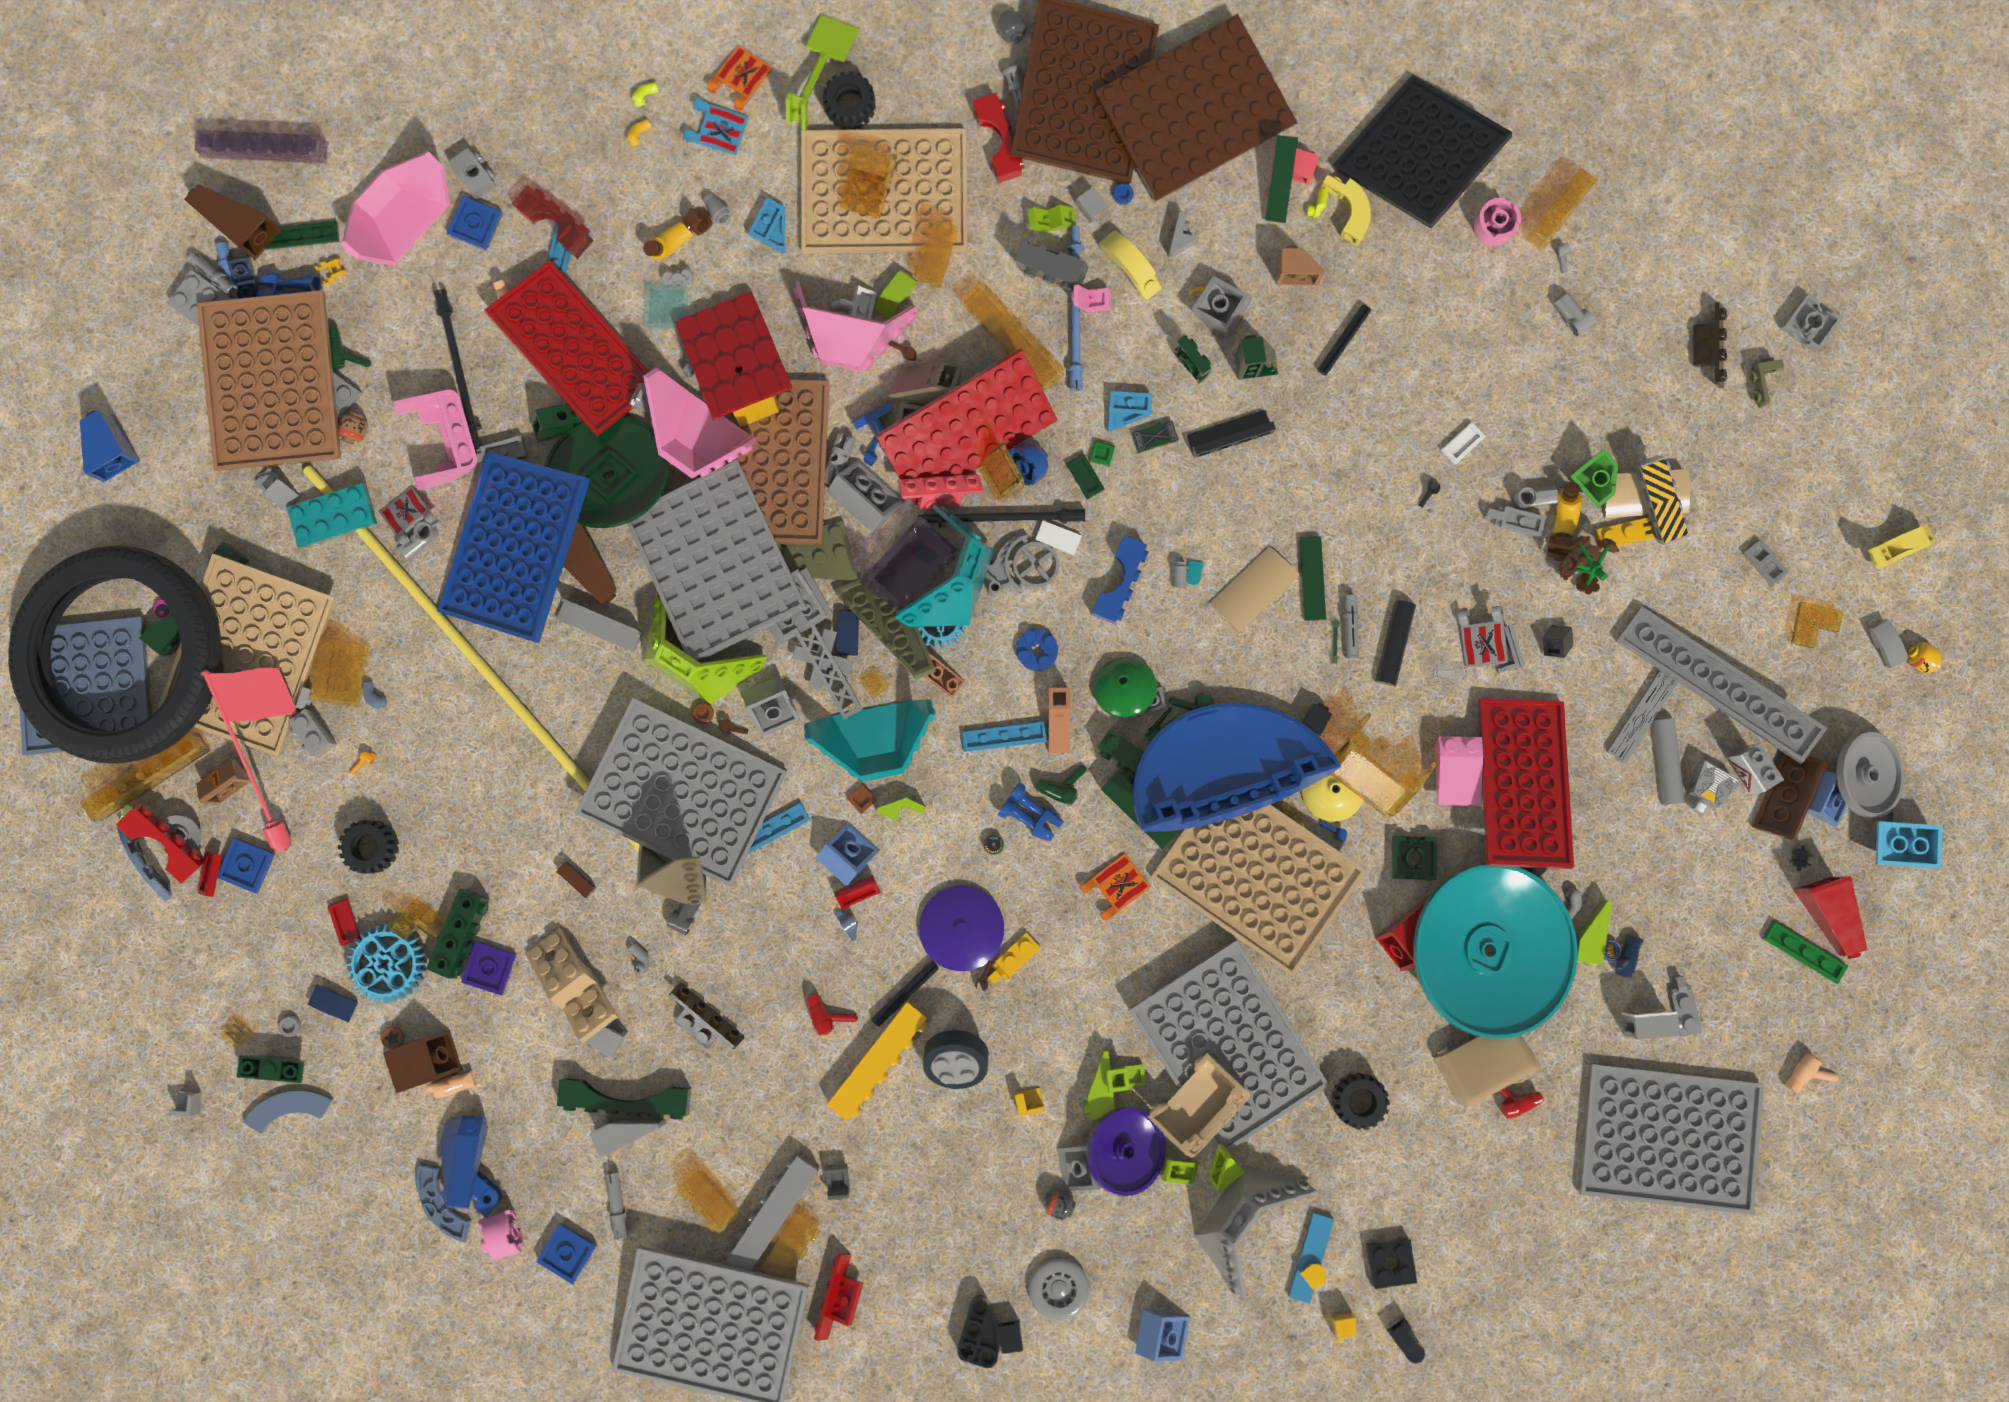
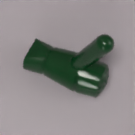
M329 328L333 370L343 369L345 367V360L364 367L371 366L369 359L344 351L338 329Z
M1209 693L1196 695L1195 703L1176 697L1169 699L1171 705L1189 711L1214 704L1212 694Z
M1080 765L1063 783L1039 779L1036 791L1063 804L1072 805L1077 799V789L1072 787V785L1086 772L1087 768L1084 765Z

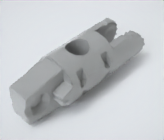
M840 432L838 433L826 464L825 484L831 485L837 474L845 469L856 440L855 437L848 436L845 442V435Z

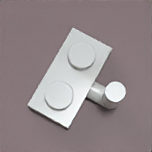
M857 286L855 287L852 302L840 299L832 302L831 308L833 310L846 308L850 310V316L871 320L877 293Z

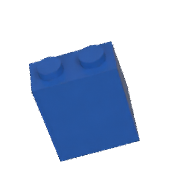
M97 410L87 413L85 418L80 420L83 471L86 475L105 482L140 462L115 418Z

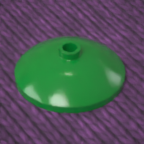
M1130 657L1118 658L1108 662L1100 669L1094 681V695L1099 706L1106 713L1120 718L1133 717L1144 712L1152 704L1157 693V682L1151 668L1141 660ZM1121 680H1127V683L1121 684L1120 682Z

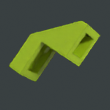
M1059 204L1048 210L1036 207L1028 209L1030 230L1047 232L1069 229L1072 226H1076L1074 207Z
M900 269L881 293L874 310L887 319L895 316L902 302L911 295L918 280Z
M904 798L879 807L876 812L897 821L903 806L922 815L926 807L913 800Z
M1144 1064L1120 1066L1106 1070L1108 1093L1146 1086Z

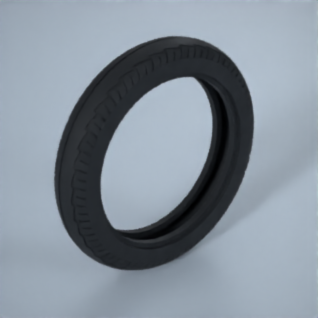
M104 546L88 549L64 559L46 572L31 588L16 614L8 649L9 674L12 687L22 711L34 728L51 744L68 754L92 762L109 764L134 762L154 756L170 748L189 733L201 719L213 697L204 675L201 676V672L208 670L210 673H220L222 662L221 635L217 618L207 596L198 583L184 569L169 559L152 551L131 546ZM122 578L133 579L152 589L170 609L176 621L181 639L180 669L169 696L151 716L137 725L126 729L105 731L81 720L68 708L61 698L51 670L52 639L63 613L83 592L105 581Z

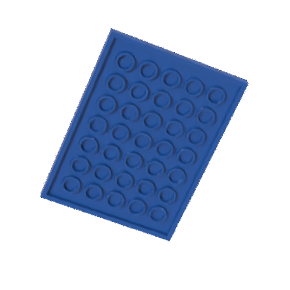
M487 451L437 612L540 643L590 479Z

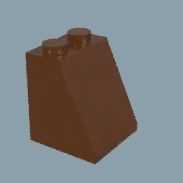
M450 1029L383 1052L396 1094L463 1070Z

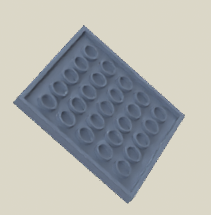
M144 617L57 625L52 639L50 656L53 680L68 708L87 724L105 731H118L137 725L151 716L146 644L139 639L145 632ZM19 705L22 755L64 752L51 744L34 728Z

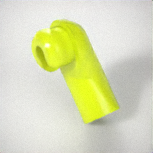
M657 83L640 85L632 94L634 105L637 107L643 106L646 95L659 92Z
M1321 188L1318 190L1317 203L1315 206H1308L1307 216L1319 217L1327 205L1329 192L1327 189Z

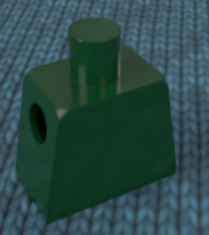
M567 404L536 409L531 425L537 442L561 436L567 431L572 430L574 424L582 421L573 411L570 412Z

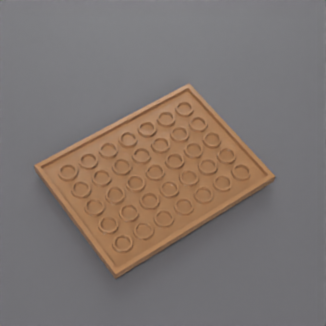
M321 290L197 303L214 471L342 459L340 438L337 431L338 418L325 292Z
M790 380L793 389L773 396L779 411L778 413L743 427L739 426L733 412L724 417L758 439V441L752 444L753 449L744 455L741 452L738 453L739 457L736 459L746 475L777 544L823 545L830 382Z

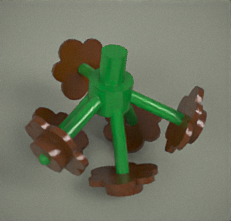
M1583 536L1576 537L1571 542L1573 545L1569 547V550L1573 551L1580 547L1582 553L1579 556L1576 552L1569 553L1565 557L1564 561L1559 565L1560 577L1567 581L1575 572L1583 573L1582 577L1579 576L1576 579L1577 590L1588 595L1592 592H1598L1600 589L1598 578L1603 581L1608 576L1603 571V566L1601 565L1608 551L1612 553L1620 551L1617 548L1616 542L1611 539L1596 540V543L1601 548H1604L1601 553L1597 546L1584 547V544L1590 540V536L1585 538Z

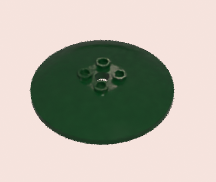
M627 416L620 418L598 437L583 422L572 427V430L564 433L554 444L545 463V467L590 479L577 521L580 525L590 528L617 527L644 515L656 504L663 494L670 474V462L658 454L654 430L640 420ZM607 473H614L611 479H604Z

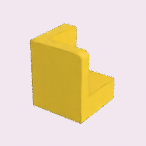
M1040 1088L1015 1093L1019 1117L1045 1111Z
M1352 1312L1331 1316L1334 1336L1338 1343L1343 1342L1342 1338L1357 1336L1355 1326L1357 1320Z

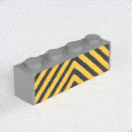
M1657 455L1633 464L1658 543L1667 545L1689 537L1687 532L1689 525L1681 512L1683 505L1675 492L1677 485L1674 479H1671L1669 472L1671 466L1668 459Z

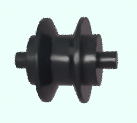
M1803 845L1801 849L1791 851L1795 857L1789 860V862H1792L1793 866L1797 867V871L1811 866L1808 863V858L1814 856L1809 854L1810 851L1805 850L1806 846Z

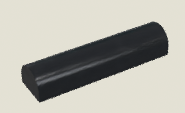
M1395 600L1375 682L1396 687L1416 604Z

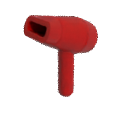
M817 993L806 998L812 1024L820 1036L827 1035L834 1030L833 1022H856L858 1020L856 1014L828 1013Z
M1507 1087L1498 1091L1507 1099L1500 1104L1501 1111L1507 1119L1521 1116L1544 1101L1540 1092L1515 1096Z

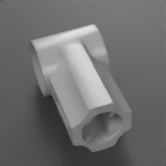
M1570 292L1554 303L1555 307L1566 319L1567 327L1574 331V336H1579L1595 324L1593 315L1587 309H1583Z
M1555 485L1537 488L1525 487L1514 494L1512 502L1516 508L1522 510L1528 507L1557 504L1558 490L1555 488ZM1521 494L1526 495L1528 503L1522 501Z
M418 522L414 526L413 531L407 535L413 544L406 549L403 544L398 543L396 545L397 550L410 560L429 542L437 539L439 534L437 527H432L428 522ZM428 527L429 534L424 537L423 530Z

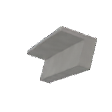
M561 598L560 601L563 602V605L556 618L557 620L635 652L643 634L642 632Z

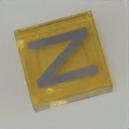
M235 1018L221 1035L237 1049L253 1031L239 1018Z

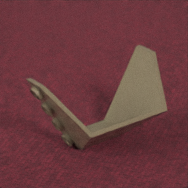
M639 844L636 886L683 904L697 905L706 902V875L702 873L700 856L679 857L672 860Z

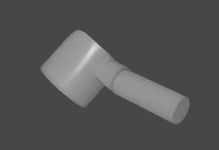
M1566 242L1555 248L1556 255L1560 260L1562 274L1567 273L1565 255L1570 253V246Z

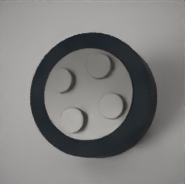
M948 1030L937 1033L927 1041L924 1048V1073L932 1082L945 1088L964 1089L975 1086L987 1074L988 1047L981 1038L970 1032Z

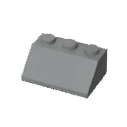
M860 459L837 474L827 490L836 501L872 533L882 527L905 502L897 492Z

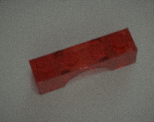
M527 185L511 204L533 224L546 219L556 221L558 224L557 242L578 259L594 241L589 235L590 230L582 223L578 226L574 222L575 218L568 212L563 214L560 211V206L553 200L548 202L544 199L546 197L545 194L538 188L533 190Z

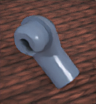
M373 682L362 683L364 700L367 704L375 709L383 708L387 705V700L384 696L379 697L374 693Z

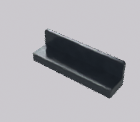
M1262 410L1188 434L1187 438L1194 458H1198L1272 434L1276 428L1274 422L1269 421L1266 411Z

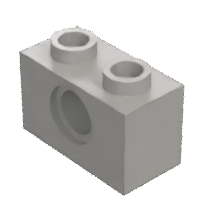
M466 148L449 160L448 163L477 201L496 187L493 182L495 176L489 168L484 170L481 166L484 161L477 152L472 153L469 148ZM474 170H478L475 176H470Z

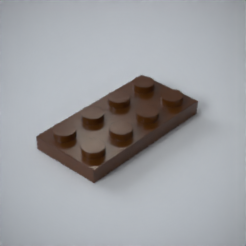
M1783 752L1776 768L1784 780L1766 791L1752 827L1772 835L1796 841L1827 762L1807 756L1804 762L1800 764Z

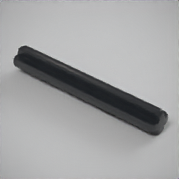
M1365 304L1361 305L1318 367L1317 371L1320 374L1326 376L1370 314V307Z
M930 961L872 1017L873 1023L878 1027L881 1026L938 971V966L933 961Z

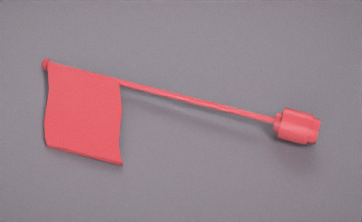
M256 668L235 673H210L208 670H203L201 676L204 675L269 821L265 823L266 827L262 829L268 844L275 852L285 850L291 846V837L283 821L272 819L229 722L254 721L279 715L298 714L278 668Z

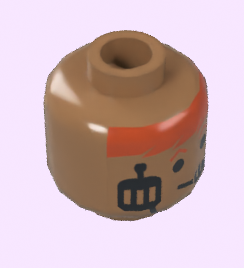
M348 412V415H342L337 431L342 436L343 442L354 445L355 441H363L368 428V423L364 420L365 417L352 412Z

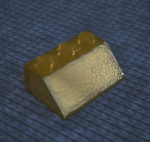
M320 637L310 700L359 707L369 645Z

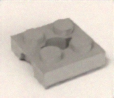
M1808 293L1781 329L1816 353L1843 317L1834 311L1821 308V305L1817 303L1818 299ZM1816 316L1817 318L1815 319V321L1817 323V327H1812L1807 332H1805L1804 330H1806L1810 326L1808 323V318H1813Z

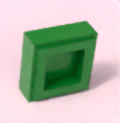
M1095 441L1090 462L1110 467L1115 446Z

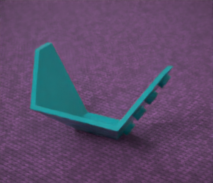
M933 504L932 508L966 537L953 576L898 611L894 618L908 627L968 626L994 549L982 541L978 534L973 532L970 527L964 524L949 509L944 506L940 509Z
M921 699L864 709L845 720L841 714L828 716L805 723L804 737L809 744L817 747L823 755L829 756L838 766H842L851 776H855L862 782L903 774L907 766H910L914 752L919 749L922 736L926 735L930 721H933L935 717V709L932 705V699Z

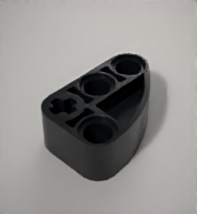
M977 1295L970 1302L959 1339L957 1354L964 1362L984 1368H991L996 1365L999 1355L998 1321L989 1300L983 1295ZM982 1302L986 1308L983 1311H977L974 1308V1304ZM975 1323L979 1326V1330L977 1332H970L967 1328L968 1325ZM967 1345L971 1346L968 1354L964 1353V1349H962L966 1348ZM990 1351L994 1354V1357L991 1360H985L982 1354Z

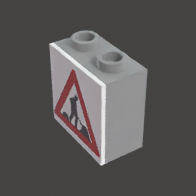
M1760 743L1746 745L1726 757L1749 794L1765 792L1784 780Z
M1657 1009L1622 1012L1623 1031L1626 1037L1648 1039L1680 1036L1682 1021L1678 1017L1677 1011Z

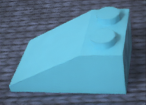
M1877 821L1876 864L1941 869L1943 826Z

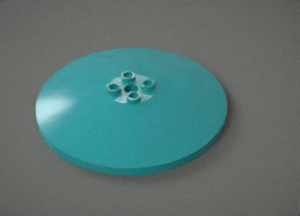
M1484 864L1473 866L1454 874L1445 880L1429 897L1419 916L1414 935L1413 953L1416 974L1428 1001L1453 1026L1476 1036L1496 1039L1511 1038L1538 1028L1548 1021L1561 1007L1571 989L1576 973L1578 957L1577 939L1567 908L1546 882L1529 871L1518 867L1486 866ZM1488 944L1492 947V954L1490 956H1487L1484 952L1485 946Z

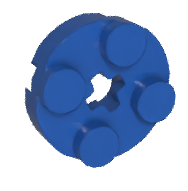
M1042 629L1026 631L1018 640L1016 646L1017 657L1025 668L1031 671H1042L1049 668L1056 661L1058 656L1057 641L1049 632ZM1038 643L1044 651L1035 656L1031 648L1036 647Z

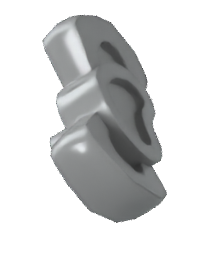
M687 266L681 271L674 270L672 272L665 269L662 273V281L667 286L690 284L693 280V272Z

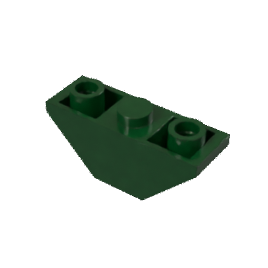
M240 1055L236 1077L302 1083L305 1061L293 1057Z

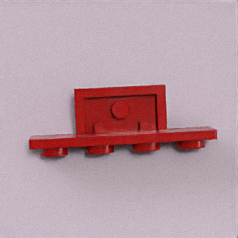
M837 1254L833 1261V1271L827 1283L825 1300L821 1304L820 1318L815 1326L814 1340L816 1341L829 1338L833 1320L846 1326H852L863 1282L846 1276L851 1254Z

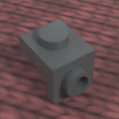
M826 1165L828 1200L849 1198L848 1165Z

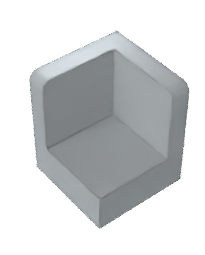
M1091 187L1076 200L1077 207L1091 224L1094 222L1095 216L1107 208V203L1094 187Z
M178 1091L176 1108L169 1110V1115L193 1116L199 1114L202 1092Z

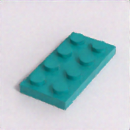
M360 483L286 507L297 547L299 548L377 524L366 483Z

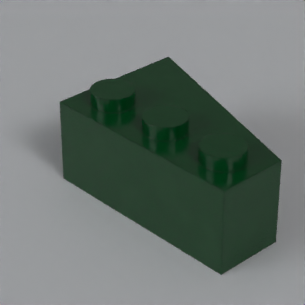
M1257 335L1245 336L1235 353L1238 380L1278 375L1276 354L1271 345L1263 337H1257Z

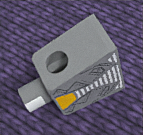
M1706 760L1699 761L1687 792L1696 798L1691 809L1703 815L1708 805L1712 808H1720L1740 784L1741 780Z

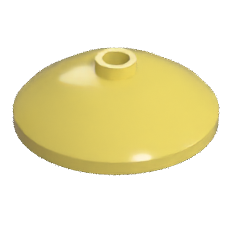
M1338 758L1337 760L1341 765L1340 769L1301 790L1304 804L1308 810L1316 817L1325 821L1335 822L1351 817L1358 811L1365 796V785L1360 772L1351 763ZM1334 785L1338 786V793L1332 791Z

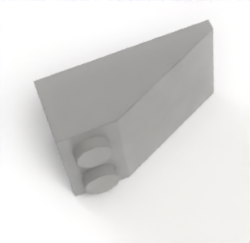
M608 1118L593 1126L594 1131L589 1133L601 1158L666 1124L665 1119H615L611 1121Z

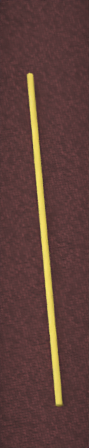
M311 465L304 468L303 473L323 495L334 492ZM367 528L356 530L355 532L586 792L591 781L447 618L442 613L437 612L438 608ZM628 839L639 852V844Z

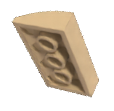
M1689 469L1670 470L1671 479L1673 478L1677 485V490L1675 491L1677 498L1681 500L1683 505L1681 512L1689 513ZM1636 472L1617 474L1615 495L1603 504L1605 518L1649 516Z
M1268 547L1219 593L1209 605L1238 634L1295 581L1300 574L1276 551Z

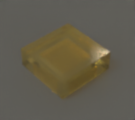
M875 670L860 682L872 699L890 687L878 670Z

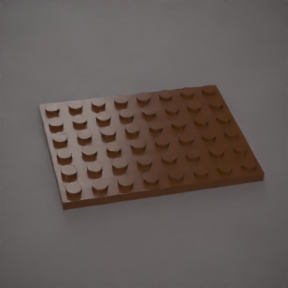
M1038 0L1010 156L1130 184L1134 164L1094 93L1099 88L1153 60L1159 24L1064 0Z
M1238 14L1099 88L1094 93L1154 202L1159 201L1298 123Z

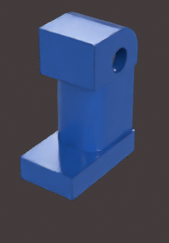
M478 1170L472 1199L477 1202L474 1208L487 1217L500 1204L503 1195L500 1188ZM443 1189V1190L440 1192V1195H442L444 1198H445V1189Z

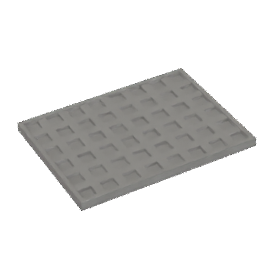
M737 459L708 473L704 477H700L660 497L656 504L644 515L627 523L684 652L698 662L807 608Z

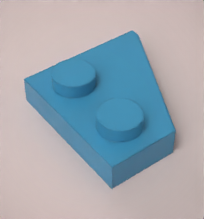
M767 197L748 232V236L783 254L785 252V207Z
M1110 391L1108 432L1150 416L1152 394Z

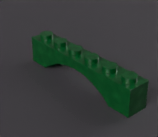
M224 541L213 553L245 565L249 562V559L236 548ZM173 616L153 622L139 638L157 654L163 656L174 653L178 647L177 643L181 640Z
M562 1078L559 1080L557 1106H562L565 1111H576V1108H584V1112L596 1113L599 1109L606 1110V1114H619V1111H624L629 1116H640V1113H649L648 1117L652 1118L670 1115V1119L681 1120L683 1116L689 1114L691 1088L670 1086L661 1093L649 1098L621 1100L602 1094L584 1079Z

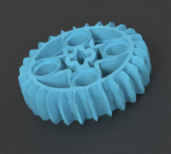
M385 924L384 928L382 925H376V931L374 928H368V934L366 932L360 933L362 939H354L358 945L349 947L354 953L346 955L352 958V961L345 963V965L351 966V970L347 971L346 974H353L349 982L356 981L357 983L353 989L362 988L359 995L368 993L367 1000H371L374 997V1002L376 1003L380 1002L381 999L383 1003H388L389 1000L393 1003L397 1002L398 998L401 1000L405 999V993L407 995L413 994L411 988H419L416 981L424 980L419 974L427 972L421 968V965H426L428 962L421 961V958L426 956L427 953H420L419 951L424 948V945H416L420 938L411 939L414 932L406 934L407 928L402 927L399 930V925H393L392 929L390 924ZM390 936L399 940L389 947L381 937ZM372 941L377 944L375 952H372L370 949ZM403 944L407 947L406 955H402L400 952V947ZM362 953L370 962L363 969L360 968ZM410 958L413 959L411 975L403 965ZM385 960H389L388 967H384ZM368 972L373 974V981L371 983L366 979ZM398 975L403 977V984L401 986L396 982ZM384 980L392 990L383 991L374 988V986Z

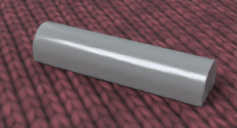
M1675 718L1654 720L1652 727L1661 804L1685 803Z

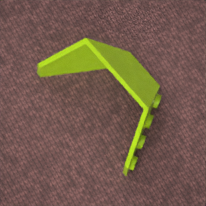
M655 596L653 602L655 610L643 655L645 662L710 705L762 669L767 658L764 654L700 663L666 641V609L660 596Z

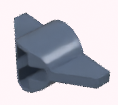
M840 911L835 912L834 914L852 942L856 940L858 922H856L855 917Z

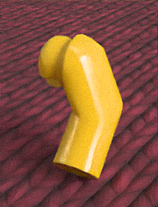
M648 119L631 126L626 138L632 147L640 144V133L651 129Z

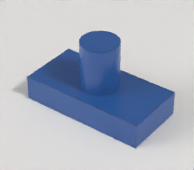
M887 402L852 423L856 430L870 423L875 434H878L886 429L880 416L893 410L890 402Z

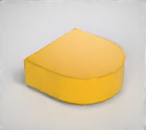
M1311 1263L1300 1271V1274L1314 1291L1325 1282L1327 1277L1325 1269L1318 1263Z

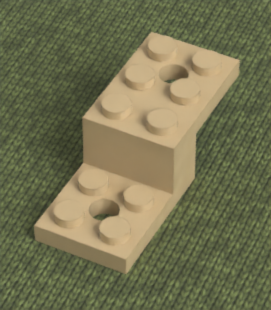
M560 927L525 953L548 998L563 1009L579 1041L584 1043L618 1017L594 972L580 961L565 932ZM553 953H556L555 958L552 961H549L550 956ZM594 1008L593 1014L587 1017V1012Z

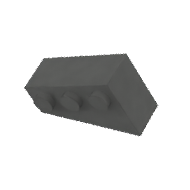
M1022 236L1014 261L1022 269L1025 276L1030 278L1038 276L1043 278L1042 281L1054 285V282L1061 284L1062 288L1073 291L1074 285L1079 284L1082 286L1089 268L1085 261L1061 251L1058 253L1046 249L1047 246L1043 244L1040 247L1030 244L1029 239Z

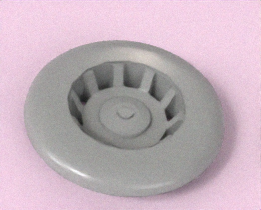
M1056 1258L1042 1263L1034 1271L1030 1279L1029 1295L1031 1302L1040 1314L1049 1319L1066 1320L1074 1317L1084 1308L1089 1297V1282L1085 1272L1079 1265L1067 1259ZM1074 1280L1076 1285H1072L1070 1281ZM1072 1289L1076 1290L1075 1295L1071 1294ZM1044 1292H1047V1294H1048L1047 1297H1044V1295H1043ZM1070 1297L1072 1300L1067 1303L1066 1300ZM1050 1299H1052V1300L1054 1301V1304H1052V1303H1050V1302H1048V1301H1049ZM1063 1302L1064 1305H1057V1303Z

